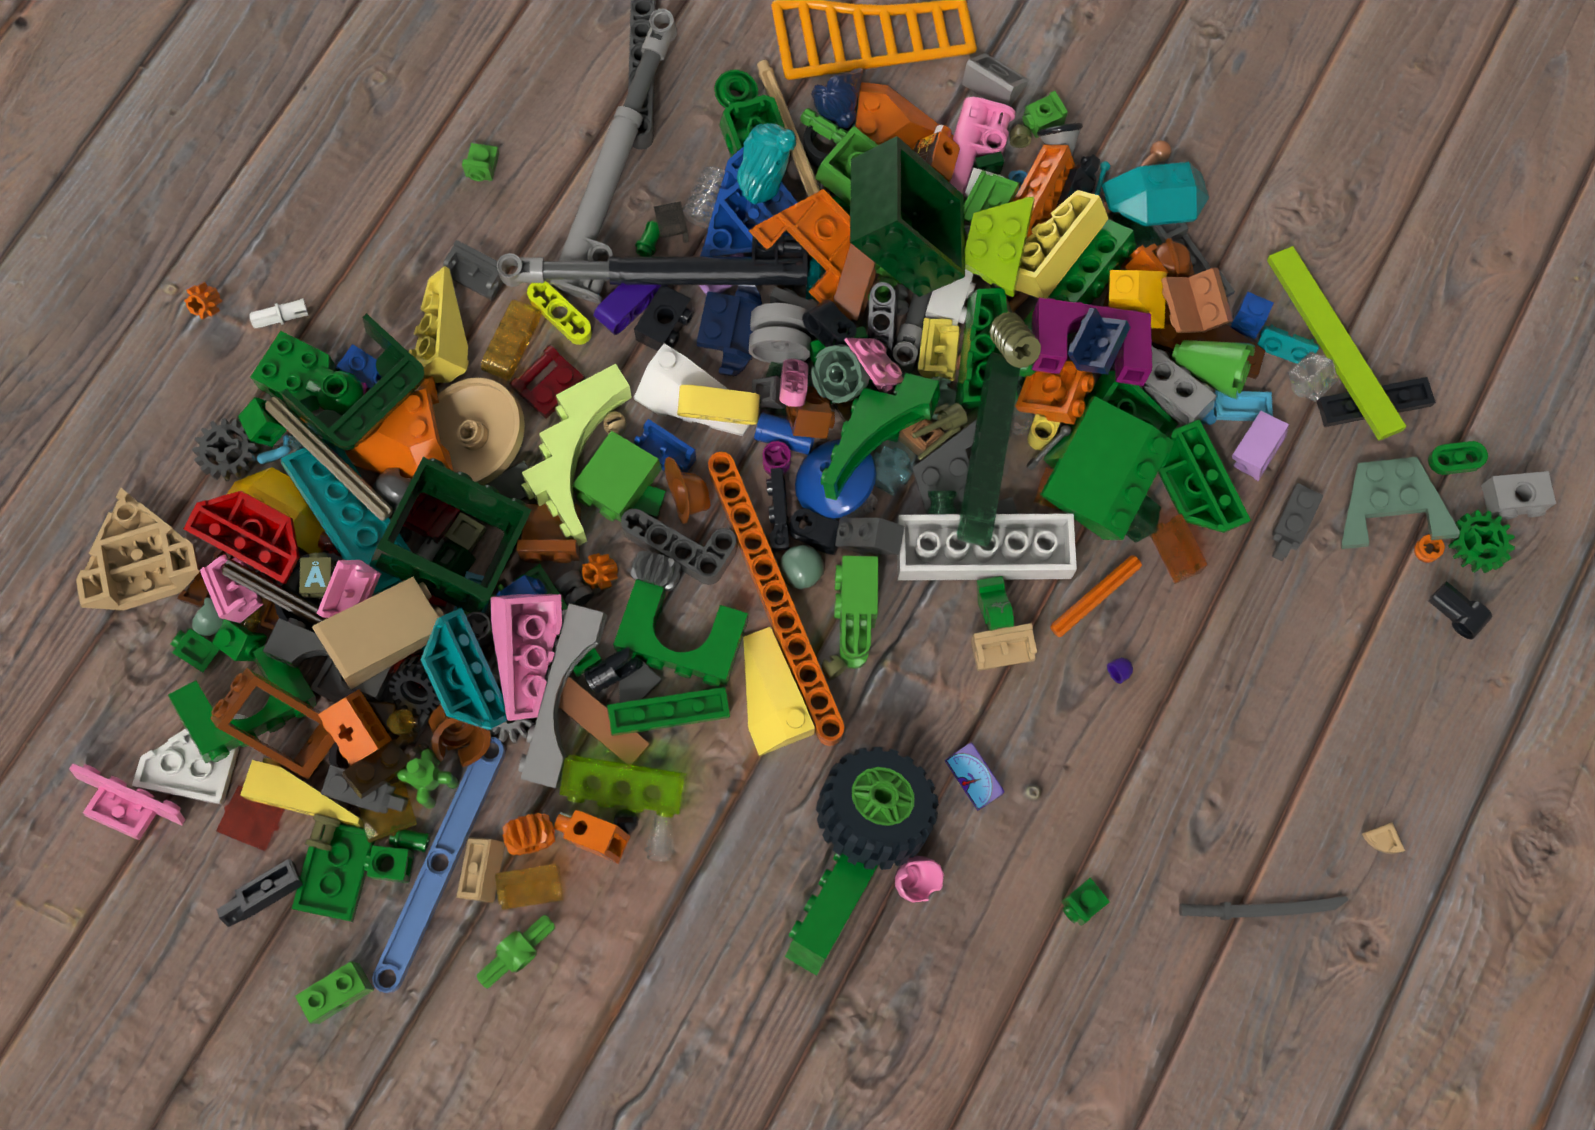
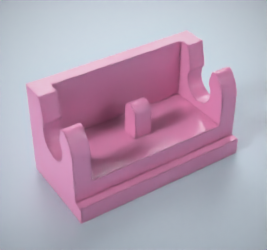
M222 555L207 567L200 569V572L219 618L241 623L260 608L263 602L259 594L222 574L223 564L228 560L226 555ZM233 558V559H232V560H234V561L240 563L241 565L247 567V565H246L245 562H243V561H241V560H239V559H237V558Z
M338 560L317 614L324 618H330L372 597L381 573L361 560Z

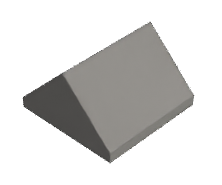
M984 53L968 59L962 85L986 100L1011 107L1027 86L1029 80Z

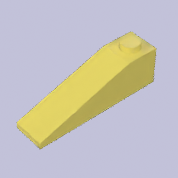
M263 758L262 762L252 760L240 794L247 800L310 816L317 814L359 828L365 827L366 823L359 817L280 767L281 764L269 758Z

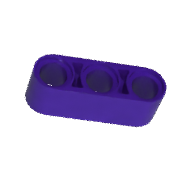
M621 283L597 306L593 316L614 335H617L648 307L661 285H625V283Z

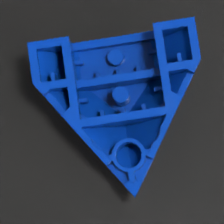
M744 147L727 161L725 174L718 192L700 257L752 252L753 235L749 230L798 203L782 182H780L778 193L772 199L760 204H751L742 195V190L739 188L737 174L743 161ZM787 230L784 231V235H791ZM760 242L758 243L759 247H764Z

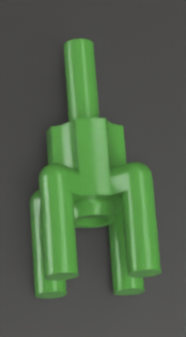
M431 749L423 750L421 760L415 758L409 761L406 766L407 769H402L397 774L399 780L407 786H413L417 789L416 799L427 809L433 808L436 804L435 799L430 796V793L439 784H445L451 789H455L459 785V780L452 773L439 770L437 766L440 764V761Z

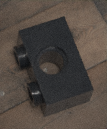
M661 285L634 328L636 340L656 351L664 343L674 348L679 340V331L682 326H687L693 317L694 311L692 310L691 298L665 285ZM663 318L672 319V321L668 324H662L659 322Z

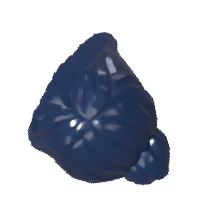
M862 68L853 69L843 75H835L829 79L826 86L815 85L811 95L818 113L828 120L835 121L841 128L851 127L856 119L855 107L863 75Z

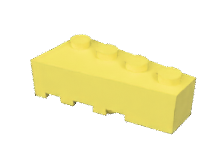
M1077 190L1051 212L1052 217L1047 222L1038 223L1031 230L1033 234L1026 239L1016 291L1037 298L1049 297L1109 218L1100 196Z

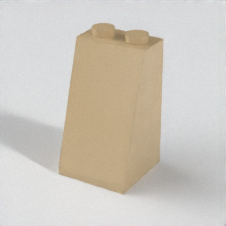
M411 577L317 623L312 628L350 689H353L427 645L436 619L444 616L439 607L433 609L428 599L432 596L424 582L417 584L414 577Z

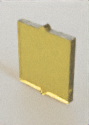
M402 781L391 785L396 787L395 794L409 798L406 810L401 812L389 808L388 813H377L359 807L369 843L388 835L395 836L396 832L417 825L406 784Z

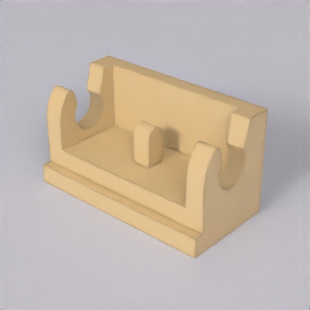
M1032 623L974 633L971 638V644L977 671L1035 661L1037 648Z

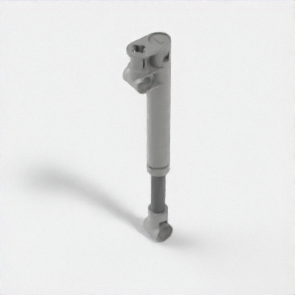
M657 9L650 15V28L641 49L643 56L624 105L617 107L614 120H612L558 261H597L603 255H608L609 258L610 256H615L608 245L596 240L636 138L638 128L641 125L643 116L640 114L659 61L664 60L670 42L677 36V27L673 15L667 9ZM661 24H669L668 27L664 29L658 28ZM551 280L550 285L561 292L600 304L602 297L599 295L604 282L608 280Z

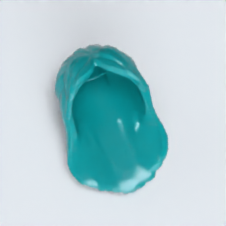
M773 123L755 126L743 143V161L738 170L737 181L739 188L742 190V195L751 204L766 202L778 193L780 182L788 165L790 151L794 150L796 146L794 132Z

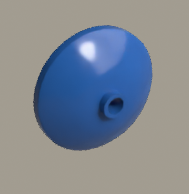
M841 439L826 442L810 452L801 463L795 479V492L802 507L832 519L852 513L866 501L874 488L877 473L875 461L872 455L869 454L845 483L838 499L826 498L824 487L821 485V476L823 470L829 468L833 447L835 444L839 445Z

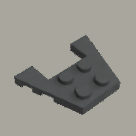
M986 415L980 416L912 467L927 515L1018 514L1013 497L983 505L966 448L994 439Z

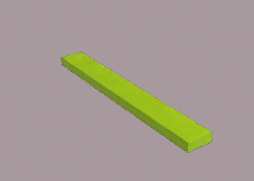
M1292 246L1269 255L1267 262L1378 441L1404 431L1407 426L1295 248Z

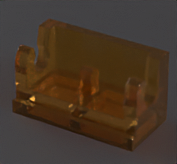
M1182 513L1174 516L1166 524L1161 522L1149 533L1174 584L1200 574L1208 565Z

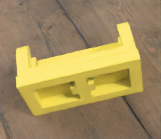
M924 318L918 371L922 377L929 379L932 377H944L955 381L961 329L959 326L952 325L953 320Z

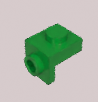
M224 619L212 644L234 661H255L253 651L264 646L267 636L263 633H252L240 623Z

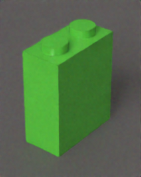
M611 431L572 486L577 495L576 499L587 507L594 505L600 509L599 513L612 522L616 519L621 522L622 515L626 511L633 509L647 487L658 476L662 467L657 457Z

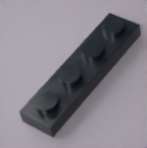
M1428 377L1382 385L1383 390L1398 413L1432 407L1436 403ZM1349 392L1320 397L1316 401L1324 427L1365 420Z

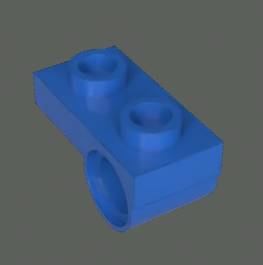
M353 344L336 367L337 371L352 373L359 378L361 383H366L369 389L382 378L376 369L377 360Z

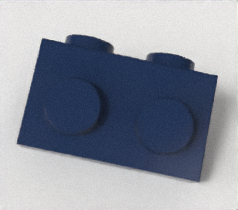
M1090 307L1085 318L1081 321L1074 340L1069 346L1068 356L1076 369L1079 371L1108 374L1131 328L1128 321L1103 318L1096 308Z

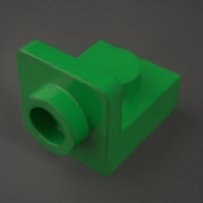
M188 628L186 632L180 630L170 643L174 647L170 653L202 673L220 650L211 641L191 628Z
M1091 878L1087 879L1061 901L1065 906L1062 910L1072 923L1078 922L1080 926L1087 923L1091 917L1110 903Z

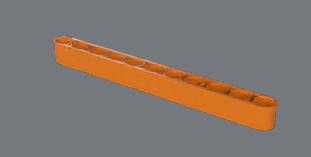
M722 451L716 452L710 457L708 462L709 474L732 532L736 536L737 544L782 653L807 707L816 735L822 744L834 746L843 737V720L735 462L730 454ZM719 464H725L729 467L723 473L714 470ZM730 489H735L740 493L735 498L725 496L726 491ZM744 514L749 516L750 520L747 523L740 524L736 522L735 518ZM750 540H757L761 543V546L752 550L746 547V543ZM765 565L770 567L772 571L770 574L762 576L756 570L758 567ZM777 591L782 594L783 598L778 602H772L767 598V595ZM787 617L792 619L794 624L792 627L785 629L778 625V621L781 618ZM793 644H801L805 651L801 655H793L790 653L789 647ZM805 670H810L815 673L816 678L812 682H804L800 678V674ZM815 697H822L827 701L828 705L824 709L819 710L811 705V701ZM827 724H834L837 726L839 733L834 737H828L823 733L822 728Z

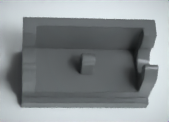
M458 240L454 242V246L443 262V265L450 269L452 280L493 300L503 285L497 270V261Z

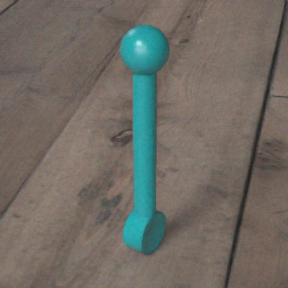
M1107 161L1100 164L1101 173L1094 195L1099 196L1106 172L1110 169V163Z

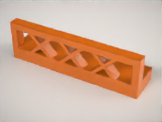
M1044 144L1013 200L1034 197V207L1027 238L1033 234L1031 231L1033 224L1035 227L1038 223L1047 222L1052 217L1051 212L1056 209L1070 169L1076 167L1068 145Z

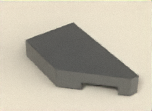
M643 662V666L639 670L619 681V703L645 699L662 682L661 678Z

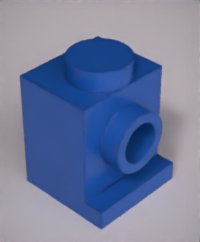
M1247 292L1237 309L1230 327L1243 335L1256 339L1258 332L1268 318L1274 302Z

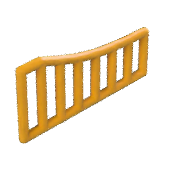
M775 0L771 4L784 77L787 80L849 72L856 68H862L863 70L968 55L977 51L966 0H939L891 5L852 4L827 0ZM796 8L799 10L809 62L807 67L793 68L783 10ZM809 9L826 12L835 58L834 63L821 65L819 63ZM958 9L965 44L950 46L942 11ZM932 12L939 48L924 50L916 14ZM836 13L853 15L861 59L846 61ZM863 15L880 17L887 55L872 57ZM890 15H906L913 51L898 53Z

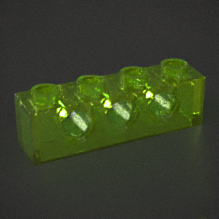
M570 754L564 760L559 795L567 796L568 801L584 803L585 799L597 801V805L601 807L613 808L617 804L627 806L626 809L632 812L641 813L648 809L656 811L658 816L674 817V814H680L683 808L688 773ZM588 776L598 777L601 787L599 789L591 788L587 783ZM623 780L628 782L631 792L628 794L619 792L616 787L617 781ZM649 785L658 787L661 797L656 799L650 798L646 793V787Z

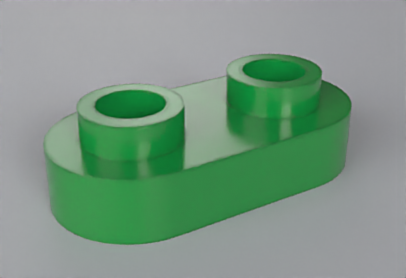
M1476 441L1439 445L1428 456L1429 467L1440 475L1473 472L1480 469L1488 460L1486 448ZM1466 455H1470L1473 459V462L1469 461L1466 458ZM1438 458H1442L1446 465H1442Z

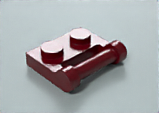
M548 345L543 350L544 354L519 378L515 377L509 383L512 389L545 419L558 406L556 398L558 393L585 380V376L566 361L551 345ZM551 362L556 365L532 391L526 388Z

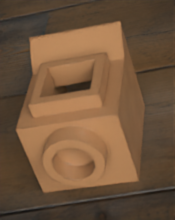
M924 419L901 430L899 441L919 456L945 433L937 428L926 434L929 437L926 442L920 437L913 438V433L932 424L931 421Z

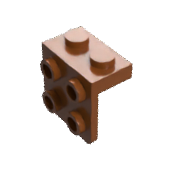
M526 504V507L532 509L522 529V540H517V553L521 560L528 563H540L542 561L570 563L571 561H580V546L572 538L566 540L559 527L562 524L559 516L553 517L546 504L541 506L538 504ZM574 504L577 517L581 523V508L578 504Z

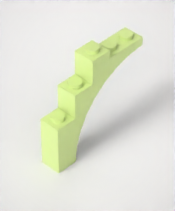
M616 364L556 395L558 406L555 407V410L561 422L539 433L542 444L538 447L545 460L522 472L525 483L521 484L528 499L535 498L539 506L546 503L553 517L558 515L561 519L562 524L559 527L566 540L572 538V540L577 541L578 546L587 542L584 529L577 517L574 506V488L572 485L578 459L586 441L598 424L604 420L605 416L632 398L630 385Z

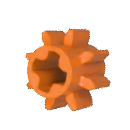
M203 282L186 290L190 296L184 302H186V306L191 314L200 315L201 319H205L220 312L217 305L222 302V299H220V294L216 288L207 286L206 282Z
M597 553L589 555V562L582 564V576L585 582L591 585V589L599 587L602 590L612 587L611 580L618 579L616 562L609 558V554L600 555Z

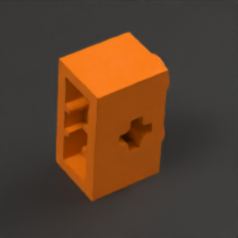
M360 689L318 714L322 720L323 727L331 734L339 747L341 755L347 759L351 766L392 740Z

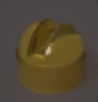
M407 709L394 711L387 718V726L390 727V731L394 734L409 733L414 727L413 715Z

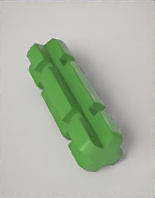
M806 108L800 117L801 123L808 127L813 126L812 130L829 140L834 139L835 144H838L848 133L843 128L837 129L838 125L821 115L816 116L817 113L810 108Z

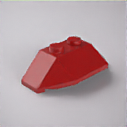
M243 491L197 502L183 528L283 584H286L299 559L293 518Z

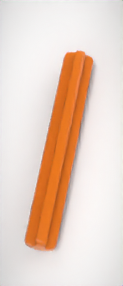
M1135 555L1129 556L1055 620L1050 626L1052 632L1057 637H1062L1142 567L1141 561Z

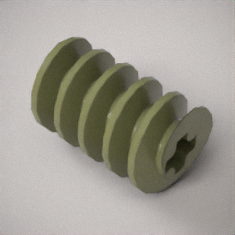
M1006 312L994 319L990 327V337L1006 361L1018 368L1033 364L1039 358L1041 345L1021 317L1016 313Z

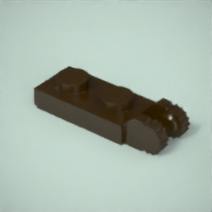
M410 729L401 734L395 741H390L343 771L342 777L359 798L362 799L395 778L400 770L407 769L406 766L409 761L421 758L422 751L430 749V747L426 743H421L411 749L406 755L402 749L412 743L418 736L414 729Z

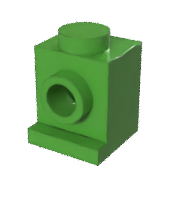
M1056 91L1050 92L1049 96L1027 105L1022 119L1024 126H1027L1034 137L1038 138L1037 132L1040 129L1064 125L1068 111Z

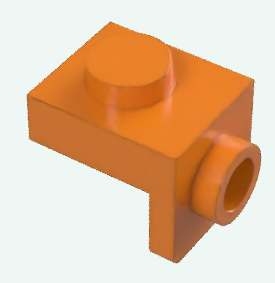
M1155 243L1146 248L1144 245L1137 248L1130 255L1132 260L1125 266L1127 270L1167 271V274L1169 273L1153 253L1157 249Z

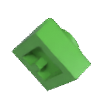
M471 143L468 158L463 159L462 162L466 177L474 181H493L499 156L498 147Z

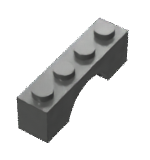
M280 618L278 619L263 649L267 657L294 668L303 661L315 656L330 657L316 633L306 630V624L293 618H289L288 622ZM388 667L350 690L355 692L360 689L364 697L380 701L394 671L393 667Z

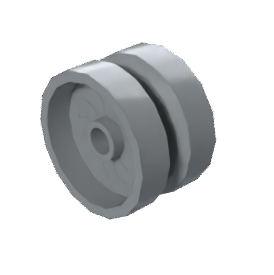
M787 303L763 304L754 308L751 311L750 329L752 333L749 336V354L760 361L772 364H783L786 359L805 361L810 357L811 339L808 335L811 333L805 328L802 316L808 310Z

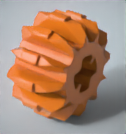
M536 813L522 817L519 816L517 819L510 820L502 827L505 847H507L509 854L520 856L539 852V850L546 849L555 842L554 826L547 814Z

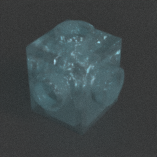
M884 446L881 453L876 452L873 456L877 471L874 486L895 496L901 484H907L913 470L910 469V458H908L906 452L896 447L891 449Z

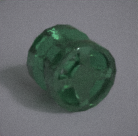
M928 491V498L930 499L928 514H957V508L954 506L957 491Z

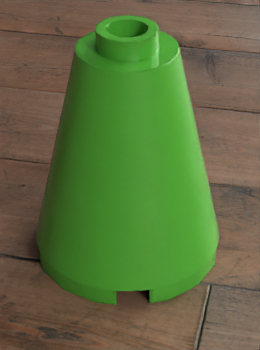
M1183 340L1181 345L1176 344L1172 360L1179 367L1186 368L1192 377L1230 398L1238 399V393L1241 394L1251 368V364H1249L1247 359L1249 355L1254 356L1255 345L1250 343Z

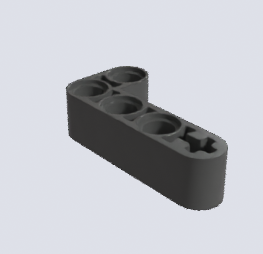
M630 509L621 518L623 533L628 540L647 551L656 552L673 559L681 565L682 572L706 585L715 584L720 580L737 552L736 536L731 530L726 528L716 530L703 547L641 510ZM637 522L640 523L641 528L634 526L632 529H630V524L635 525L637 524ZM657 535H663L667 538L661 545L652 542L653 538ZM721 540L731 542V546L726 550H721L716 545ZM682 549L692 552L691 556L687 559H680L676 555ZM711 563L716 566V570L713 573L706 574L701 571L705 564Z

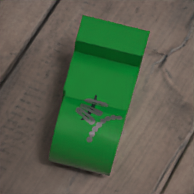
M1003 576L977 580V603L989 631L1004 627H1014L1013 610L1005 591Z

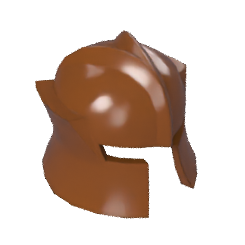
M441 704L431 714L428 723L433 732L431 740L432 750L440 762L445 757L446 748L450 751L464 747L457 752L462 767L474 763L487 752L491 742L490 730L446 716Z

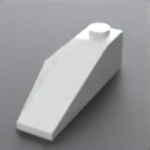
M665 343L648 364L634 396L635 401L658 415L681 418L689 423H692V421L710 426L712 429L743 436L751 426L677 415L680 385L727 388L690 359Z

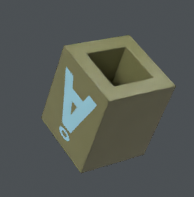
M310 553L309 557L300 558L299 593L304 598H323L335 569V562L331 557H327L325 553Z

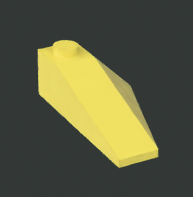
M771 627L744 636L748 730L758 755H764L814 735V724Z

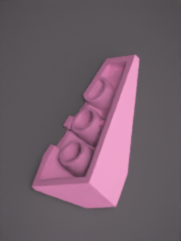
M517 594L491 596V626L507 720L538 717L547 683L545 677L549 662L553 661L555 653L552 650L556 635L560 634L562 627L561 595Z

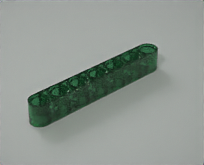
M994 352L990 354L985 368L957 530V540L983 547L989 545L993 535L1020 368L1012 366L1002 354Z

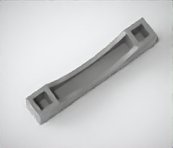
M569 604L567 610L563 609L562 630L559 639H555L552 652H555L552 666L547 669L545 677L547 683L535 726H530L527 735V742L530 743L527 755L523 754L518 769L519 772H522L520 779L553 788L561 787L568 757L562 746L559 733L558 711L560 699L566 681L575 666L589 651L600 644L607 615L604 612Z

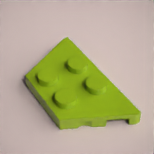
M1034 197L1023 198L973 213L965 247V269L973 274L980 275L984 281L991 285L995 283L1005 290V294L1014 297L1034 207Z

